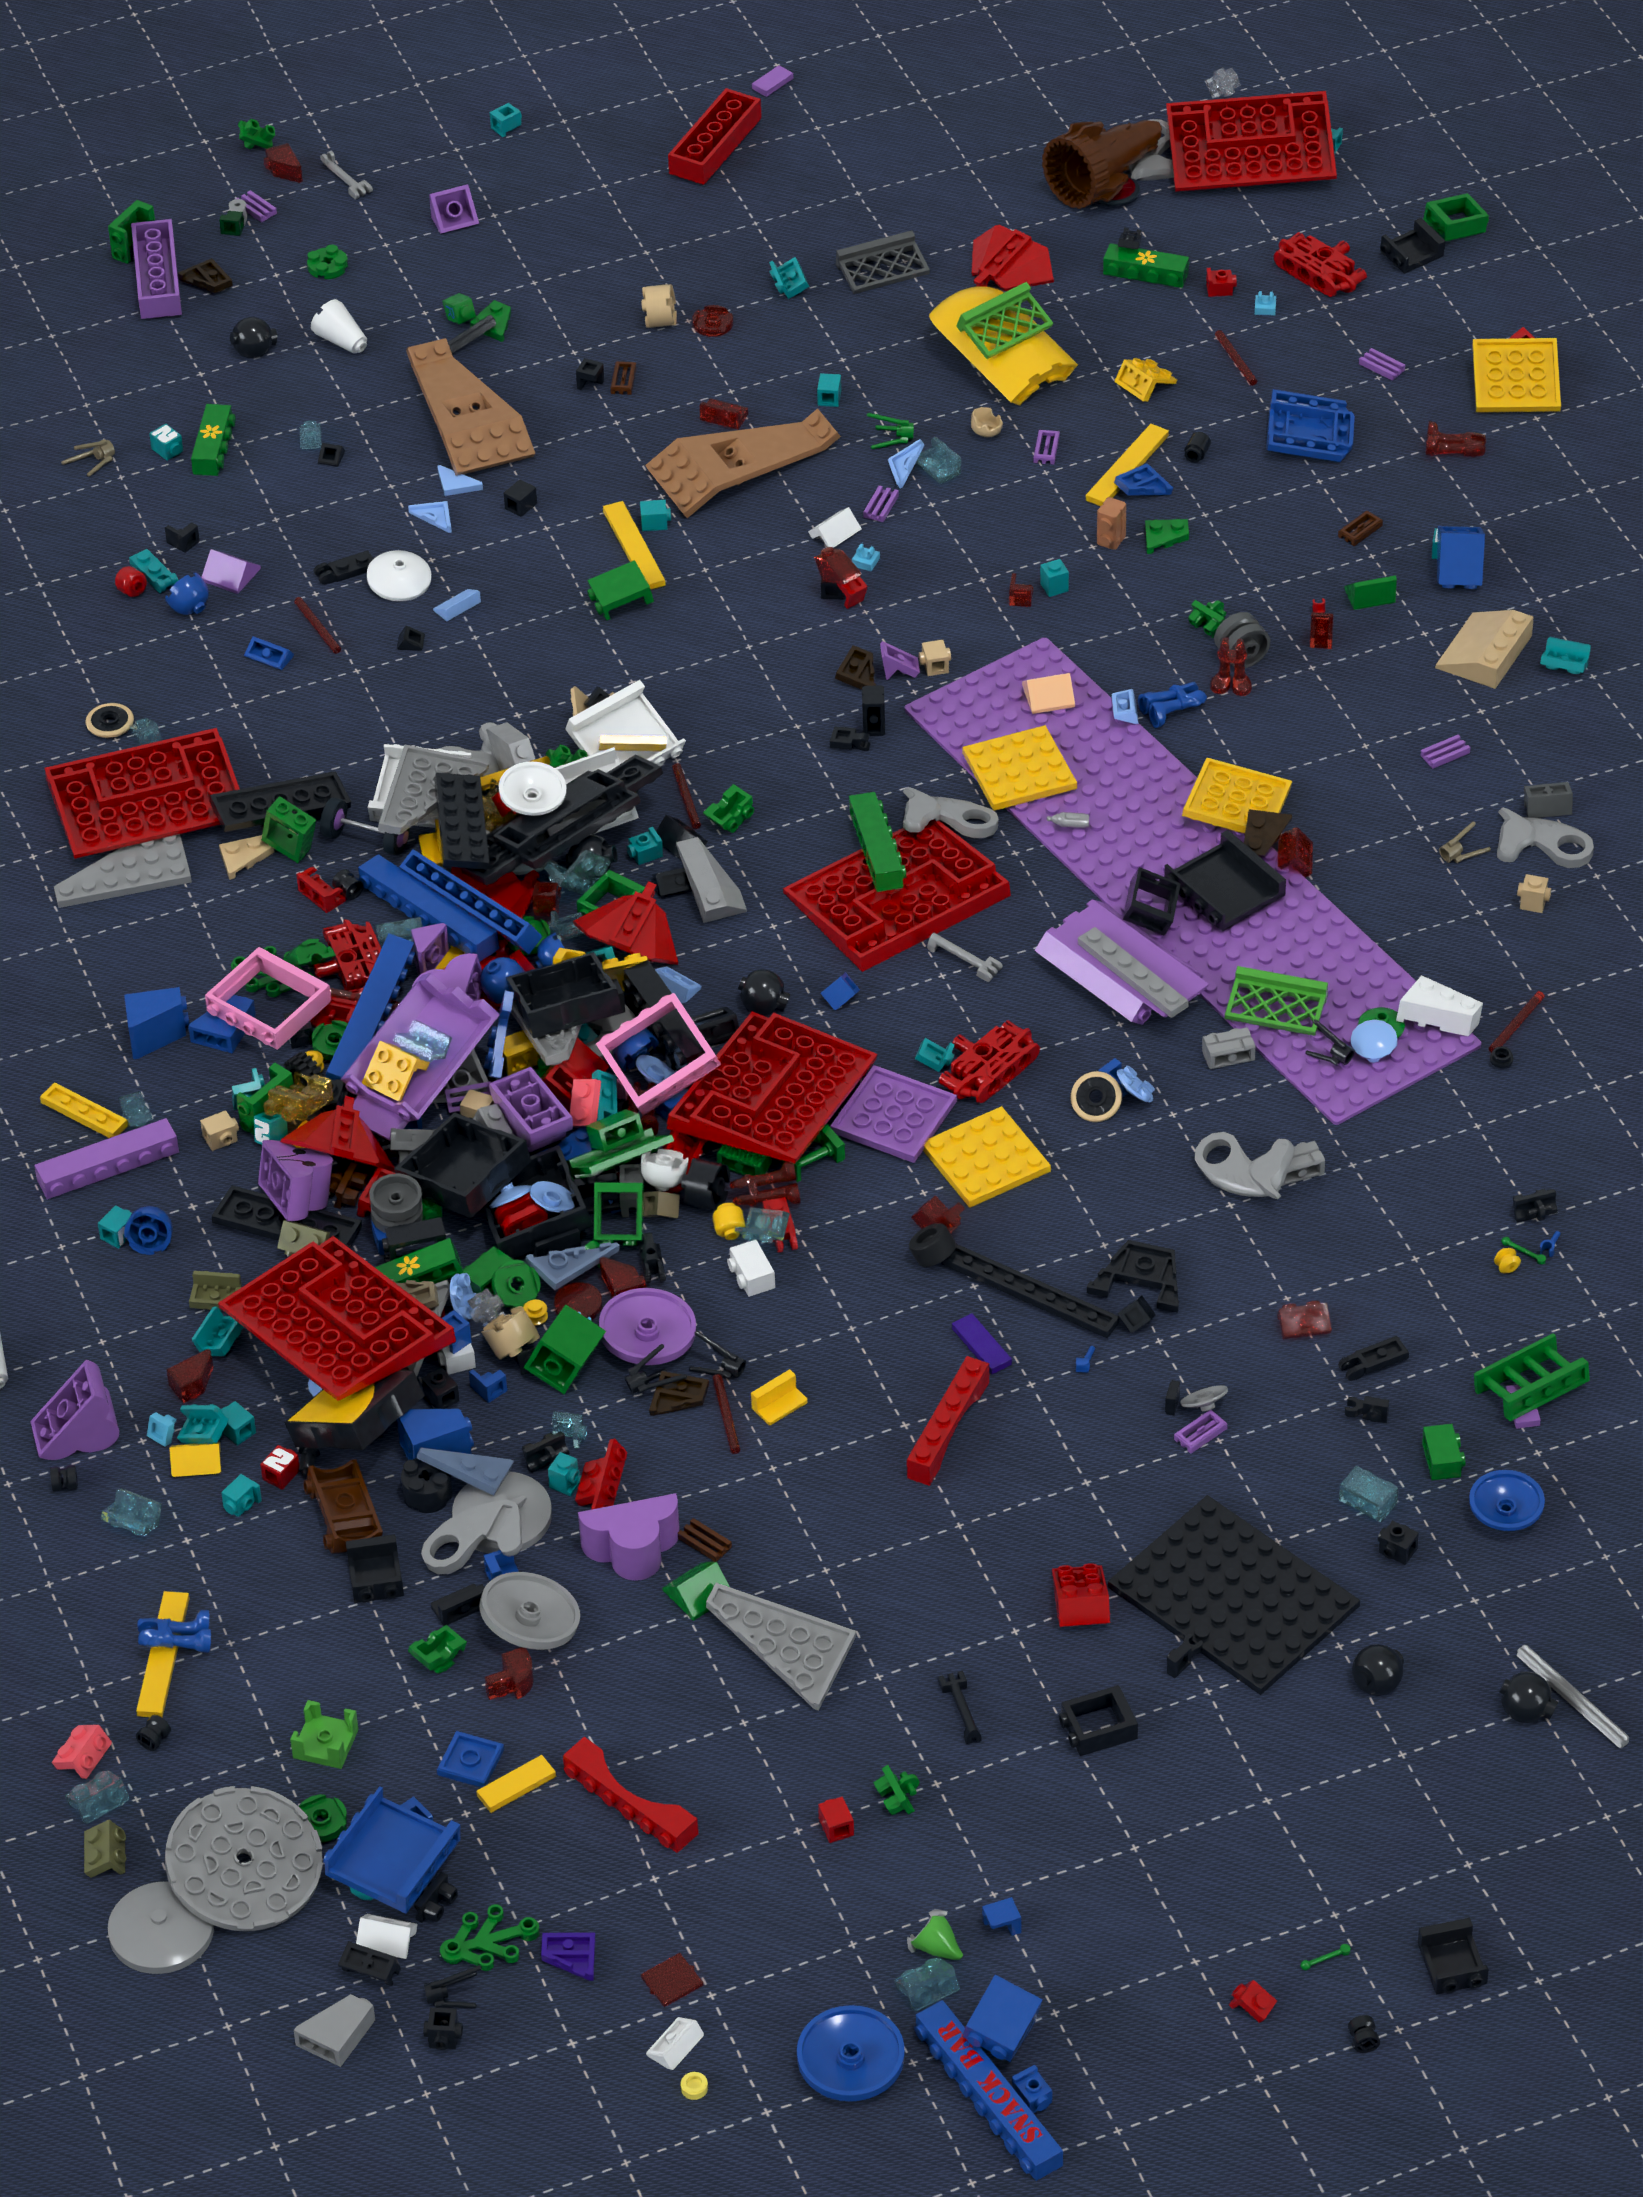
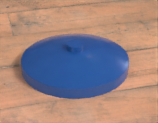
M839 2006L820 2013L805 2026L797 2044V2062L804 2080L821 2095L839 2101H861L881 2094L897 2080L904 2065V2041L897 2026L884 2014L863 2006Z

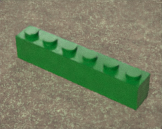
M875 792L849 796L850 816L876 892L903 888L906 869L905 865H902L900 852H897L896 840L893 839L891 826H888L887 814L883 813L882 800L877 799Z

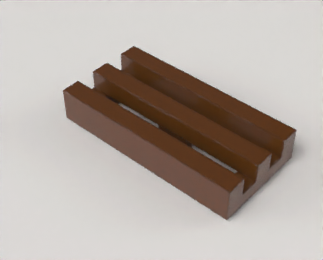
M615 362L611 394H615V391H619V394L627 391V395H632L637 368L636 362ZM620 367H623L621 383L617 385ZM628 367H631L628 385L626 386Z
M1365 511L1339 530L1338 537L1341 539L1345 537L1346 542L1351 541V545L1356 546L1382 527L1383 520L1369 511Z
M694 1518L690 1520V1525L686 1524L684 1526V1531L680 1530L678 1532L679 1540L714 1562H717L732 1548L730 1540ZM689 1534L701 1540V1543L696 1539L692 1538L691 1536H689ZM707 1546L712 1547L713 1549L717 1550L718 1552L716 1553L715 1551H713L712 1549L708 1548Z

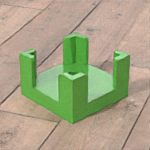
M308 1700L304 1707L305 1724L300 1735H298L297 1731H294L290 1739L293 1758L342 1769L359 1730L356 1711L344 1709L345 1720L323 1716L320 1703Z

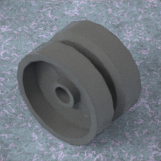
M1239 612L1229 616L1219 625L1214 635L1216 647L1226 657L1228 662L1237 669H1245L1258 663L1267 654L1271 641L1265 629L1248 612Z
M397 1173L383 1176L373 1183L369 1191L371 1218L377 1229L385 1233V1228L422 1221V1192L417 1180L408 1175Z

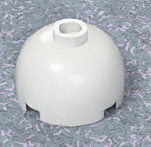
M658 1149V1152L651 1154V1151L643 1153L641 1157V1173L645 1181L654 1186L656 1190L668 1191L669 1188H673L681 1183L683 1175L687 1172L689 1159L688 1157L683 1159V1154L674 1150Z

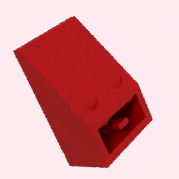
M577 1038L570 1058L558 1065H551L541 1077V1080L570 1113L573 1079H592L593 1072L597 1069L606 1072L609 1065Z
M1093 1563L1085 1564L1083 1567L1062 1565L1052 1569L1057 1617L1060 1627L1110 1623L1109 1593L1102 1565Z

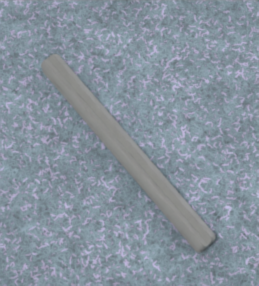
M1523 1645L1517 1650V1657L1536 1674L1542 1676L1558 1694L1617 1747L1623 1748L1629 1743V1736L1528 1645Z

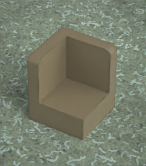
M661 1191L644 1192L643 1217L663 1216L678 1218L680 1195Z

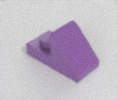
M884 641L880 643L886 680L897 670L914 678L920 673L918 657Z

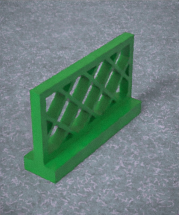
M647 1128L643 1130L645 1135L606 1152L594 1149L568 1159L566 1162L573 1179L592 1177L642 1157L643 1153L651 1151V1153L658 1151V1147L674 1142L673 1136H654L652 1128Z

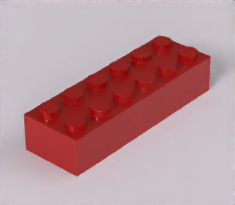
M726 88L668 154L669 174L704 185L762 118L761 99Z

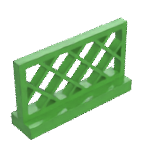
M1025 282L961 314L956 326L960 332L965 331L984 357L989 359L1052 327L1053 322L1031 295V287ZM1027 300L1032 306V310L1021 308V303ZM1006 310L1015 311L1016 317L1004 316ZM1019 313L1030 315V322L1019 320ZM1033 317L1041 318L1044 324L1033 323ZM991 318L1000 320L999 327L988 324V320ZM1003 321L1013 323L1014 329L1002 328ZM1017 325L1028 327V332L1016 331ZM975 326L984 328L983 335L975 333L972 328ZM987 329L998 332L997 338L986 336ZM1001 333L1011 335L1012 340L1009 342L1000 340ZM984 342L996 344L995 349L989 351L985 347Z
M1237 966L1236 978L1225 1012V1019L1316 1036L1318 1026L1314 1023L1312 1027L1302 1026L1299 1021L1310 1017L1312 1021L1316 1019L1320 1022L1323 1007L1328 998L1327 982ZM1238 988L1250 989L1251 993L1241 997L1238 993ZM1268 992L1272 993L1274 997L1264 1001L1259 994ZM1290 996L1294 997L1297 1001L1286 1005L1282 998ZM1256 997L1260 1004L1250 1009L1246 1001ZM1311 1000L1317 1001L1319 1004L1309 1010L1305 1002ZM1278 1001L1283 1008L1273 1013L1268 1006ZM1240 1004L1246 1010L1241 1014L1232 1013V1009ZM1301 1005L1305 1013L1295 1017L1291 1010ZM1263 1008L1268 1013V1016L1264 1018L1256 1017L1254 1014ZM1287 1013L1291 1020L1280 1022L1277 1017Z

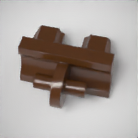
M350 1162L344 1176L339 1171L336 1174L331 1173L329 1192H335L337 1197L334 1204L335 1208L341 1209L344 1203L355 1206L359 1199L360 1191L351 1188L356 1187L364 1190L366 1186L367 1175L357 1171L356 1163Z

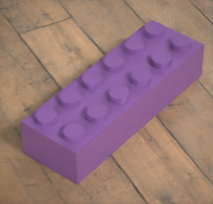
M172 219L131 223L141 319L182 315Z

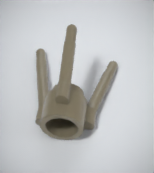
M106 439L74 446V450L95 448L63 460L61 464L65 465L94 455L96 459H101L102 461L87 473V476L90 477L106 463L113 461L111 456L115 455V449L113 444Z
M1475 822L1470 823L1456 837L1439 848V853L1446 862L1449 863L1454 860L1455 863H1459L1464 859L1491 850L1490 847L1461 855L1463 847L1459 840L1476 825Z

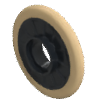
M117 703L99 705L92 709L86 717L87 729L92 734L103 738L117 737L126 733L134 722L132 711L126 706ZM106 719H115L113 722H105Z
M1099 1071L1089 1072L1081 1076L1075 1082L1071 1091V1104L1074 1111L1081 1118L1090 1122H1101L1111 1118L1118 1111L1122 1101V1092L1118 1082L1111 1075ZM1093 1091H1100L1103 1094L1100 1102L1093 1103L1090 1101V1095Z

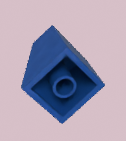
M1438 526L1437 582L1443 588H1455V585H1464V588L1476 589L1477 585L1482 586L1485 533L1481 527Z
M180 987L124 995L133 1059H139L186 1036L185 1026L190 1024L188 1012H183V1010H187L186 996H181Z
M409 1409L404 1415L396 1419L399 1443L408 1460L415 1459L420 1448L472 1454L471 1447H474V1442L469 1433L472 1431V1425L468 1417L464 1418L460 1409Z
M994 1975L968 2021L963 2037L971 2045L983 2047L990 2051L994 2057L1011 2062L1035 2024L1043 1999Z

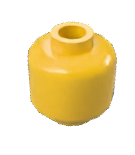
M734 1203L719 1205L712 1215L716 1234L720 1237H725L727 1240L738 1238L739 1234L746 1228L743 1211Z

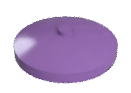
M638 1288L622 1292L609 1300L601 1311L599 1327L606 1331L601 1339L604 1346L618 1358L630 1363L638 1364L660 1344H663L664 1348L645 1364L659 1365L679 1358L691 1347L695 1339L696 1319L692 1309L680 1297L660 1289Z

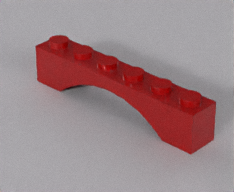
M966 1356L907 1458V1479L928 1486L931 1485L941 1467L946 1449L959 1421L967 1409L975 1401L980 1400L989 1384V1363Z
M583 1737L563 1755L564 1771L568 1777L578 1780L587 1791L594 1792L608 1806L615 1807L627 1820L634 1821L645 1833L656 1837L664 1847L671 1848L678 1853L699 1834L698 1819L680 1805L651 1802L632 1794L621 1786L610 1773L604 1759L603 1750L586 1737Z

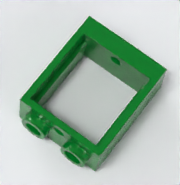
M1466 193L1427 202L1423 219L1445 241L1485 233L1489 215ZM1462 212L1468 216L1456 220H1451L1448 217L1449 215Z
M279 796L266 811L261 840L296 863H299L311 849L316 819Z
M608 870L577 900L578 918L598 909L599 907L595 906V904L607 892L620 898L626 895H634L635 891L642 894L645 887Z
M594 1183V1240L599 1241L600 1244L623 1241L624 1246H638V1241H643L644 1184ZM602 1193H637L636 1235L602 1234Z

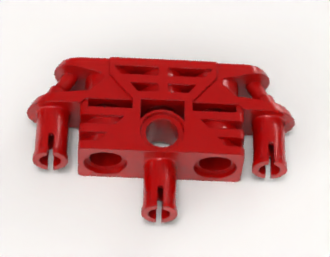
M1297 232L1288 240L1281 239L1279 250L1274 253V261L1279 268L1329 297L1335 296L1338 290L1346 293L1354 292L1356 285L1367 278L1364 269L1358 268L1354 271V260L1345 256L1350 251V246L1344 240L1331 248L1311 235L1305 238L1303 234L1300 235V232Z
M344 919L343 924L323 928L324 939L328 942V946L333 949L336 956L331 961L314 964V973L317 979L338 973L347 997L349 996L351 1001L358 1002L381 951V947L369 921H366V926H360Z
M1009 1020L1006 1023L1004 1022L1001 1028L995 1026L975 1044L959 1034L952 1043L955 1044L954 1048L963 1054L951 1063V1073L944 1071V1074L942 1073L939 1077L938 1082L954 1092L953 1094L957 1095V1099L976 1097L977 1103H983L1025 1070L1037 1058L1040 1046L1033 1042L1031 1038L1032 1033L1029 1028L1023 1030Z

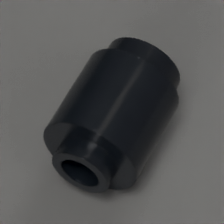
M1195 432L1191 435L1184 449L1187 460L1196 463L1204 458L1211 445L1208 435L1203 432Z

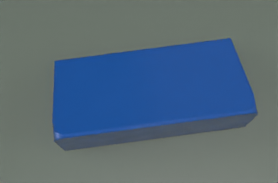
M253 636L244 656L282 670L293 658L294 654L289 649Z

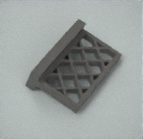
M912 230L836 250V266L838 270H842L853 294L930 274V269L915 242V235ZM911 250L914 251V255H913V256H909V255L903 254L904 252H907V251H911ZM889 256L896 257L894 262L884 258ZM900 258L909 261L907 266L898 264L897 262ZM870 261L877 262L875 267L865 263ZM915 263L920 265L922 269L915 270L911 266ZM880 264L890 266L889 270L879 269ZM851 266L858 267L856 272L851 271L847 268ZM896 268L904 272L903 274L896 275L892 271ZM861 269L871 271L869 277L860 274ZM876 273L885 277L884 279L877 280L873 276ZM857 278L865 281V284L856 286L854 281Z

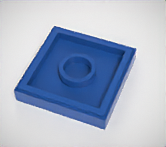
M456 1731L437 1768V1775L482 1788L488 1784L504 1751V1744Z

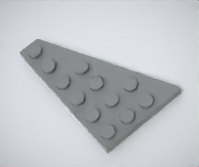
M404 745L378 824V831L400 835L437 808L436 773L470 774L481 777L488 772L489 762Z
M178 834L119 848L55 885L54 891L58 908L191 883L192 880L181 836Z
M512 1004V1015L546 1066L558 1065L570 1058L582 1025L532 1038Z
M719 1583L714 1585L706 1601V1608L813 1709L819 1711L856 1638L855 1630Z

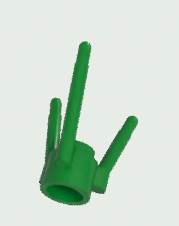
M867 413L868 417L896 423V426L876 425L875 428L896 431V437H900V439L872 445L871 449L908 443V439H913L914 423H910L909 420H899Z

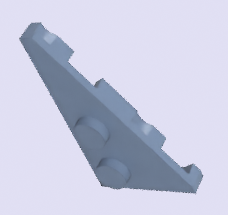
M617 1242L599 1244V1248L585 1250V1246L563 1251H549L548 1256L535 1258L533 1254H529L525 1257V1263L533 1267L547 1284L554 1290H557L619 1252L620 1245Z
M420 1448L416 1457L493 1496L514 1463L511 1459Z

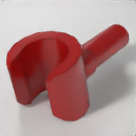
M1322 598V603H1316L1315 599H1313V613L1318 614L1321 626L1323 627L1326 626L1324 617L1325 599Z

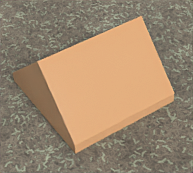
M1070 673L1022 681L1032 714L1075 707Z

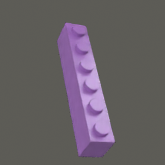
M167 1118L35 1164L34 1166L37 1182L45 1197L50 1199L179 1153L177 1136Z

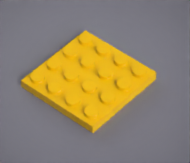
M1557 338L1473 339L1476 412H1543L1561 410Z
M1046 725L962 747V754L993 811L1077 789V781Z
M1206 758L1183 808L1182 816L1234 830L1235 832L1245 833L1249 809L1280 813L1291 789L1292 781Z
M1002 1106L929 1138L923 1150L969 1208L1051 1172L1049 1162Z

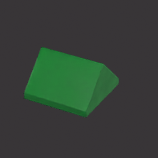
M1396 576L1356 582L1344 586L1354 610L1395 603Z
M702 1562L662 1587V1589L694 1621L710 1611L706 1608V1601L716 1583L727 1587L730 1586L717 1562Z

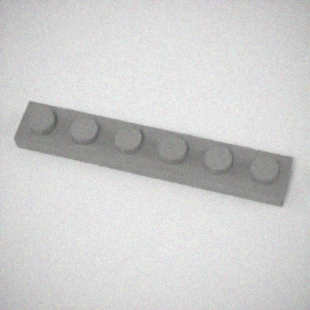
M1096 927L1078 937V945L1172 1018L1188 1008L1189 1000Z

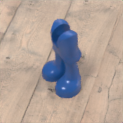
M1191 682L1181 686L1172 685L1168 691L1143 693L1138 696V706L1141 713L1144 715L1149 714L1153 727L1159 728L1165 724L1166 714L1175 710L1200 706L1207 700V696L1203 691L1199 690L1195 682Z
M200 1610L195 1620L191 1622L171 1621V1618L139 1619L137 1622L138 1631L140 1632L138 1635L139 1645L167 1648L177 1646L202 1653H209L211 1630L209 1629V1610Z

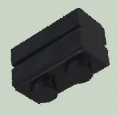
M882 685L862 687L863 733H868L870 736L885 735L884 686Z

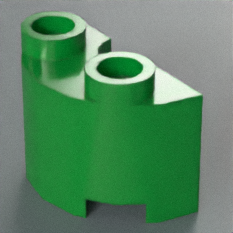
M733 784L723 793L721 801L718 804L712 803L703 814L724 830L733 833L745 819L753 815V798Z
M308 939L292 949L283 960L301 969L300 966L309 965L311 968L314 964L327 962L336 955L330 946L326 947L323 943L318 942L319 939Z
M445 1625L439 1630L430 1633L426 1642L421 1639L412 1643L409 1646L408 1652L430 1671H435L439 1674L455 1664L453 1658L459 1650L464 1652L467 1641L449 1626Z

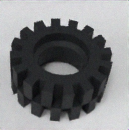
M299 1052L287 1060L283 1066L292 1073L294 1090H298L299 1094L304 1095V1097H309L321 1089L324 1075L320 1073L321 1068L316 1066L317 1062L315 1060L312 1061L310 1055L307 1056V1053Z

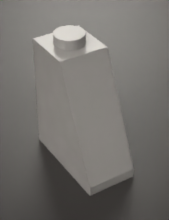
M508 722L486 729L500 771L535 759L529 738Z
M350 1994L296 2026L294 2029L296 2046L341 2067L374 2023V2006L367 1999L358 1998Z

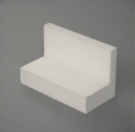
M848 507L829 517L808 531L812 539L821 536L827 548L831 550L860 531L861 527Z
M366 1914L360 1917L356 1944L406 1959L410 1937L416 1934L417 1924Z

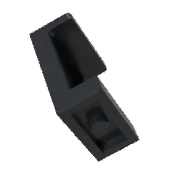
M1422 218L1415 220L1414 230L1394 239H1390L1386 234L1381 237L1380 251L1395 267L1405 274L1443 257L1446 241Z
M395 1534L346 1541L354 1603L404 1596Z
M1470 1918L1419 1928L1418 1946L1436 1995L1453 1993L1466 1988H1478L1488 1982L1489 1970L1487 1965H1483L1472 1936L1473 1924Z

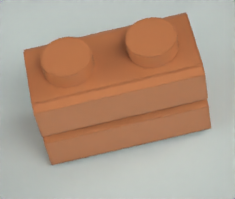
M1109 497L1106 498L1103 505L1097 511V544L1116 550L1120 542L1126 537V503Z

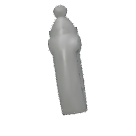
M1061 812L1052 817L1047 816V821H1052L1061 827H1089V815L1085 813Z

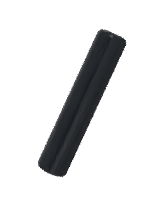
M488 315L448 341L451 353L456 352L496 325L495 319Z

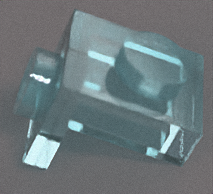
M315 420L304 421V424H301L299 428L301 449L321 448V423L317 424Z
M139 719L135 721V725L130 726L132 735L138 738L140 745L162 741L158 725L151 719Z
M552 911L551 921L548 922L551 933L556 932L557 938L560 941L585 935L573 924L574 920L583 915L579 912L559 918L556 911Z
M140 1091L119 1097L123 1117L127 1119L130 1127H141L147 1124L148 1121L153 1120L151 1111L145 1105Z
M553 1412V1434L561 1431L565 1436L573 1437L574 1448H579L581 1440H585L587 1435V1425H583V1415Z

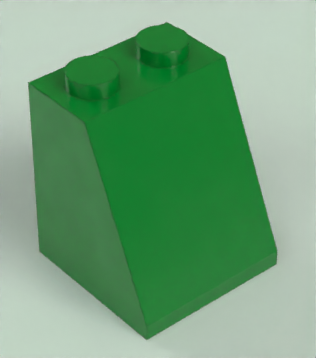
M565 1305L540 1339L524 1368L562 1394H565L606 1331L576 1310Z

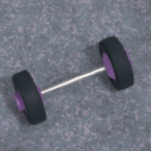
M331 798L326 803L320 821V831L323 836L335 839L341 834L344 825L349 824L383 833V848L386 853L400 855L403 852L409 838L410 828L400 835L378 831L377 827L346 819L347 804L344 800Z

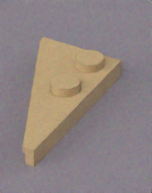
M262 835L219 844L229 880L234 879L236 872L244 867L249 869L256 862L262 861L274 853V848L261 840Z

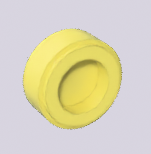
M699 2072L686 2074L681 2080L682 2094L691 2100L704 2097L708 2091L707 2078Z

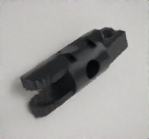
M644 1233L643 1245L639 1246V1253L645 1283H651V1274L657 1273L660 1282L665 1281L666 1275L660 1244L654 1243L652 1233Z

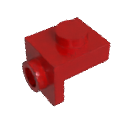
M1252 1980L1245 1985L1241 1983L1232 1993L1234 1998L1229 2006L1234 2009L1240 2005L1260 2023L1265 2020L1277 2000L1255 1980Z

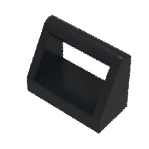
M728 1007L691 1017L709 1045L730 1039L739 1028L736 1013Z

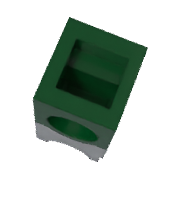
M235 199L230 201L227 215H221L219 219L221 234L241 236L248 217L244 200Z

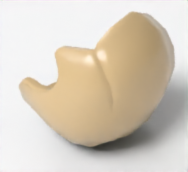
M980 407L974 409L971 415V428L982 437L998 435L1003 428L1000 415L995 417L991 408Z

